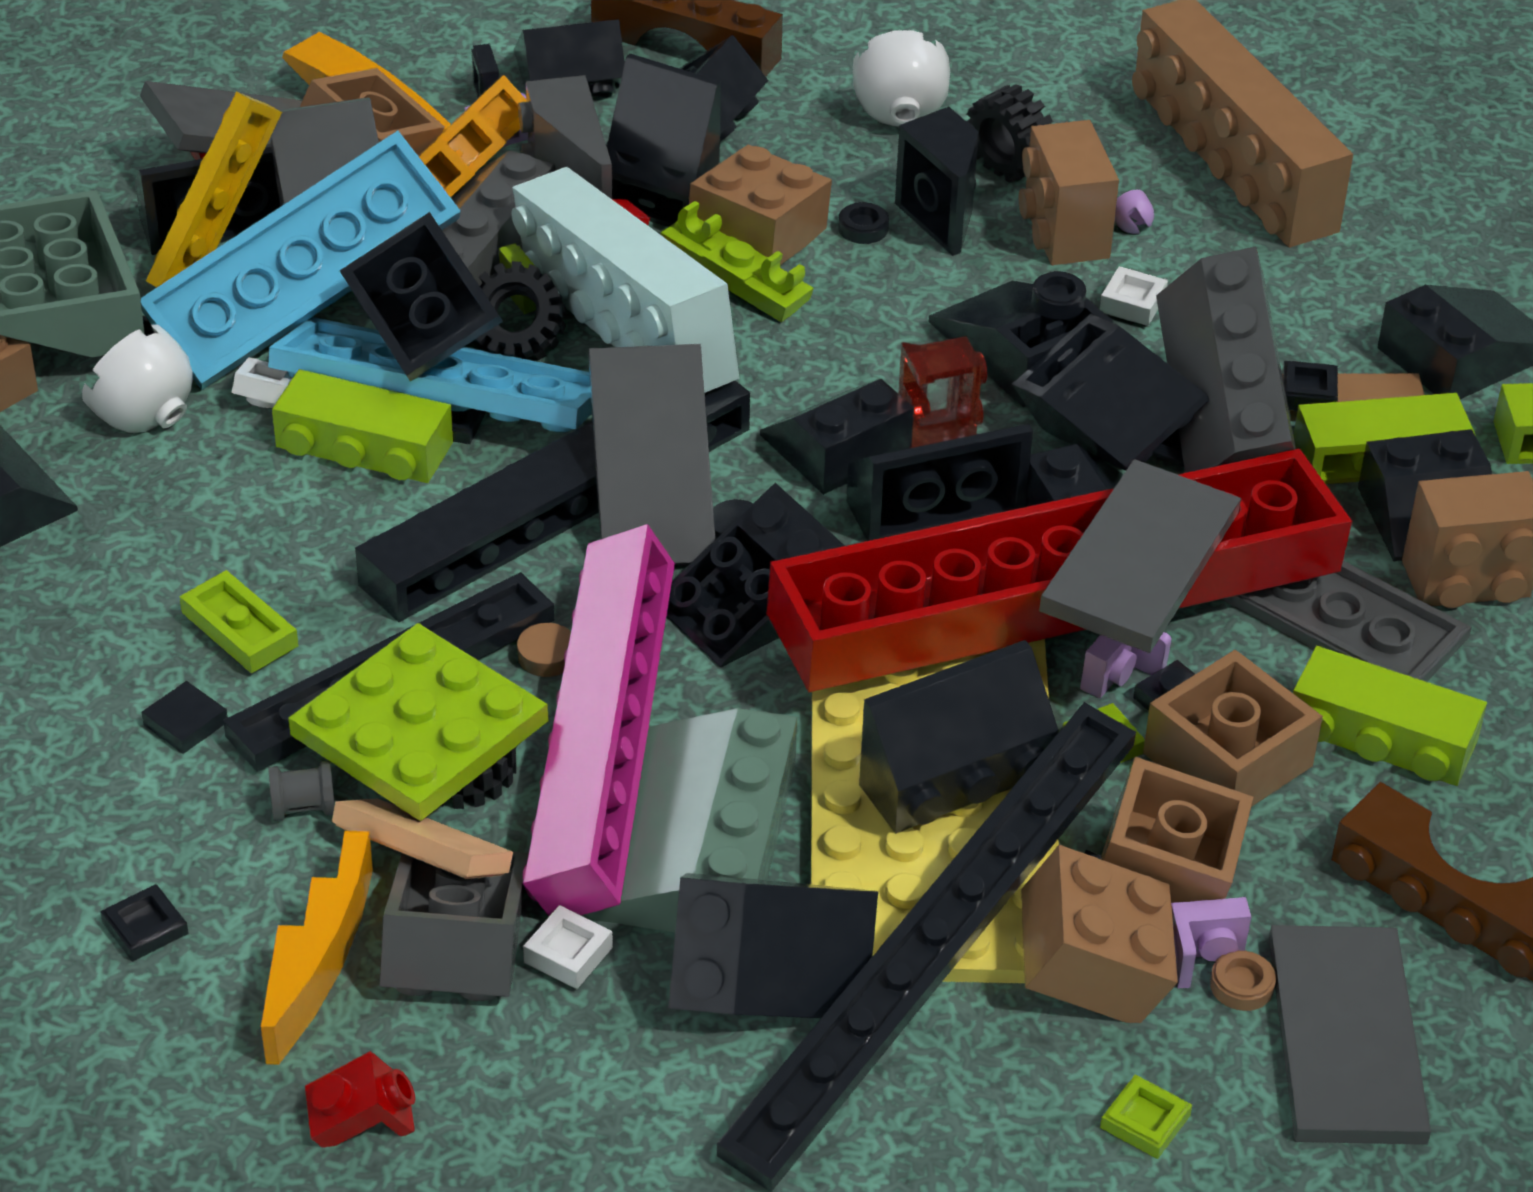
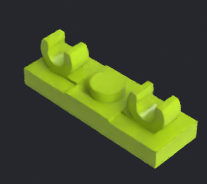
M696 201L684 207L678 214V221L660 233L665 239L726 282L729 291L781 323L811 299L814 288L803 282L805 277V267L799 264L789 272L785 271L780 267L783 253L777 251L770 257H766L754 250L750 244L739 241L733 236H727L719 231L722 225L720 215L715 214L705 221L697 217L700 203Z

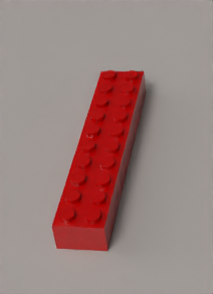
M1300 448L1178 474L1179 476L1241 498L1236 518L1179 608L1341 572L1352 520ZM1113 489L770 562L767 615L808 693L990 652L1023 640L1029 643L1086 630L1040 612V601L1042 594Z

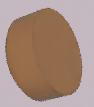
M540 623L524 630L517 642L518 661L521 667L528 673L541 677L562 674L565 666L564 653L568 649L571 631L555 623Z
M1239 950L1222 955L1215 961L1211 973L1210 987L1217 1000L1225 1006L1241 1011H1251L1265 1006L1271 1000L1276 983V974L1272 965L1264 957L1253 952Z

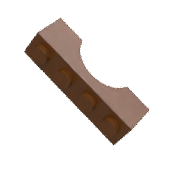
M591 0V22L619 19L622 42L635 46L641 36L649 30L671 28L691 36L706 51L733 35L765 77L782 59L783 14L764 9L757 4H746L736 0Z
M1380 781L1339 821L1331 860L1338 863L1349 877L1358 881L1366 880L1392 896L1395 903L1408 912H1419L1442 926L1456 942L1464 945L1471 944L1495 958L1509 974L1516 977H1526L1533 981V877L1512 883H1494L1475 879L1459 872L1438 854L1432 844L1429 833L1432 811Z

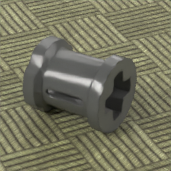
M321 761L318 768L283 772L280 771L278 766L268 767L274 821L283 820L285 814L323 810L326 816L333 815L335 806L330 761Z

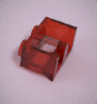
M966 336L922 345L901 343L898 394L914 407L912 448L976 435L977 426L983 423L984 414L980 400V386L987 381V367L982 353L974 351Z

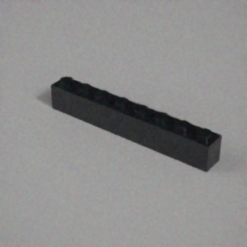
M732 381L704 393L710 452L750 430V391L737 381ZM593 421L355 547L358 586L393 618L401 622L599 513Z

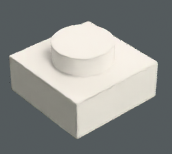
M1119 266L1101 295L1100 310L1112 316L1149 326L1158 310L1156 295L1167 287L1168 280Z
M248 357L235 372L232 393L245 396L246 400L255 406L273 408L293 378L287 374V371L268 368L269 362Z
M559 905L523 946L524 963L578 989L613 948L612 931Z

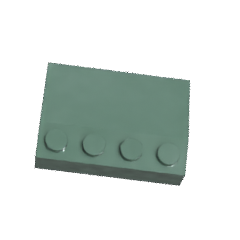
M97 190L0 205V335L88 357L104 356L114 345L130 333L139 329L144 333L140 292Z
M736 708L650 726L646 740L621 903L617 906L581 916L590 920L675 932L680 877L684 874L695 873L768 880L796 763L797 717Z

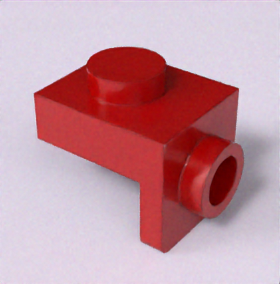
M371 1051L305 1085L310 1136L322 1148L337 1146L380 1122H383L400 1137L415 1131L411 1106L415 1103V1092L410 1080L403 1071L398 1068L392 1069Z

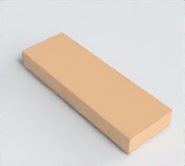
M381 799L335 802L332 823H335V826L347 831H369L371 841L465 879L502 876L510 871L512 851L429 818L419 821L398 806Z

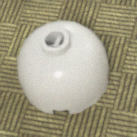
M902 30L875 36L868 41V49L860 57L859 53L854 57L853 83L857 98L862 108L879 123L899 126L938 111L948 96L950 79L949 57L943 45L937 40L936 46L931 42L924 41L923 33L914 30Z
M151 325L155 333L146 336L139 329L114 345L93 368V371L99 377L93 390L86 383L82 389L83 402L98 417L118 430L128 433L146 432L158 425L162 428H168L179 421L186 412L187 405L184 402L187 400L192 386L190 361L179 343L159 325Z

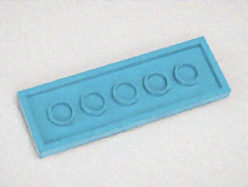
M396 131L141 298L142 313L152 325L161 326L179 343L189 358L193 380L203 390L244 363L248 357H253L352 291L339 270L428 212L431 213L441 230L460 219L461 210L401 133Z
M311 317L269 347L268 368L287 371V374L292 378L299 369L451 404V411H466L471 408L490 412V416L499 421L513 422L526 419L540 422L541 426L549 431L568 432L573 429L576 430L592 414L590 375L587 371L463 347L410 382L378 330Z

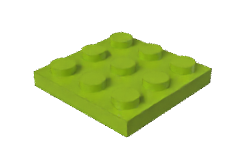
M419 623L415 624L288 718L291 736L419 821L426 818L549 721L547 703Z

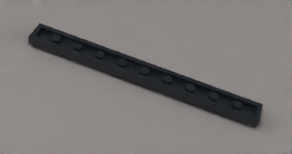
M1085 702L1080 706L718 1141L717 1157L768 1191L772 1192L1133 748L1136 736L1134 730Z

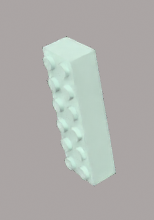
M568 167L512 187L516 206L512 209V220L517 232L521 236L523 251L543 275L546 273L551 278L563 298L562 302L566 309L574 314L580 323L588 325L600 335L605 343H610L614 347L701 344L704 393L739 379L728 285L726 282Z

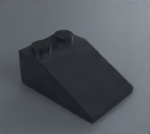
M430 212L339 270L410 382L502 322L501 317Z
M1423 285L1385 303L1377 348L1407 373H1419L1421 384L1433 394L1457 393L1459 398L1463 399L1533 366V320L1496 291Z
M695 873L684 874L680 877L668 1008L732 1015L821 1019L873 956L879 891Z

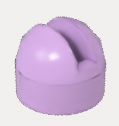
M1131 190L1117 198L1114 222H1117L1116 225L1122 231L1130 234H1140L1137 225L1147 224L1148 227L1152 225L1154 209L1143 191Z

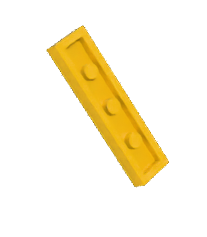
M239 92L235 93L230 106L223 115L221 125L209 150L200 163L197 175L177 211L172 227L161 249L156 254L154 264L146 279L148 283L157 288L217 249L282 114L281 111Z

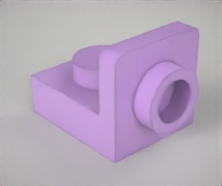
M1163 632L1151 653H1147L1100 635L1086 651L1080 689L1101 699L1113 683L1119 686L1124 685L1132 674L1134 667L1150 675L1167 666L1172 640L1171 636Z
M1246 897L1171 903L1178 989L1190 988L1196 957H1202L1208 961H1216L1220 956L1230 952L1245 951L1251 922V913Z

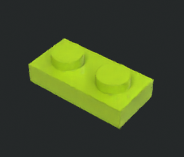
M227 570L179 596L182 614L251 674L299 646L297 629Z

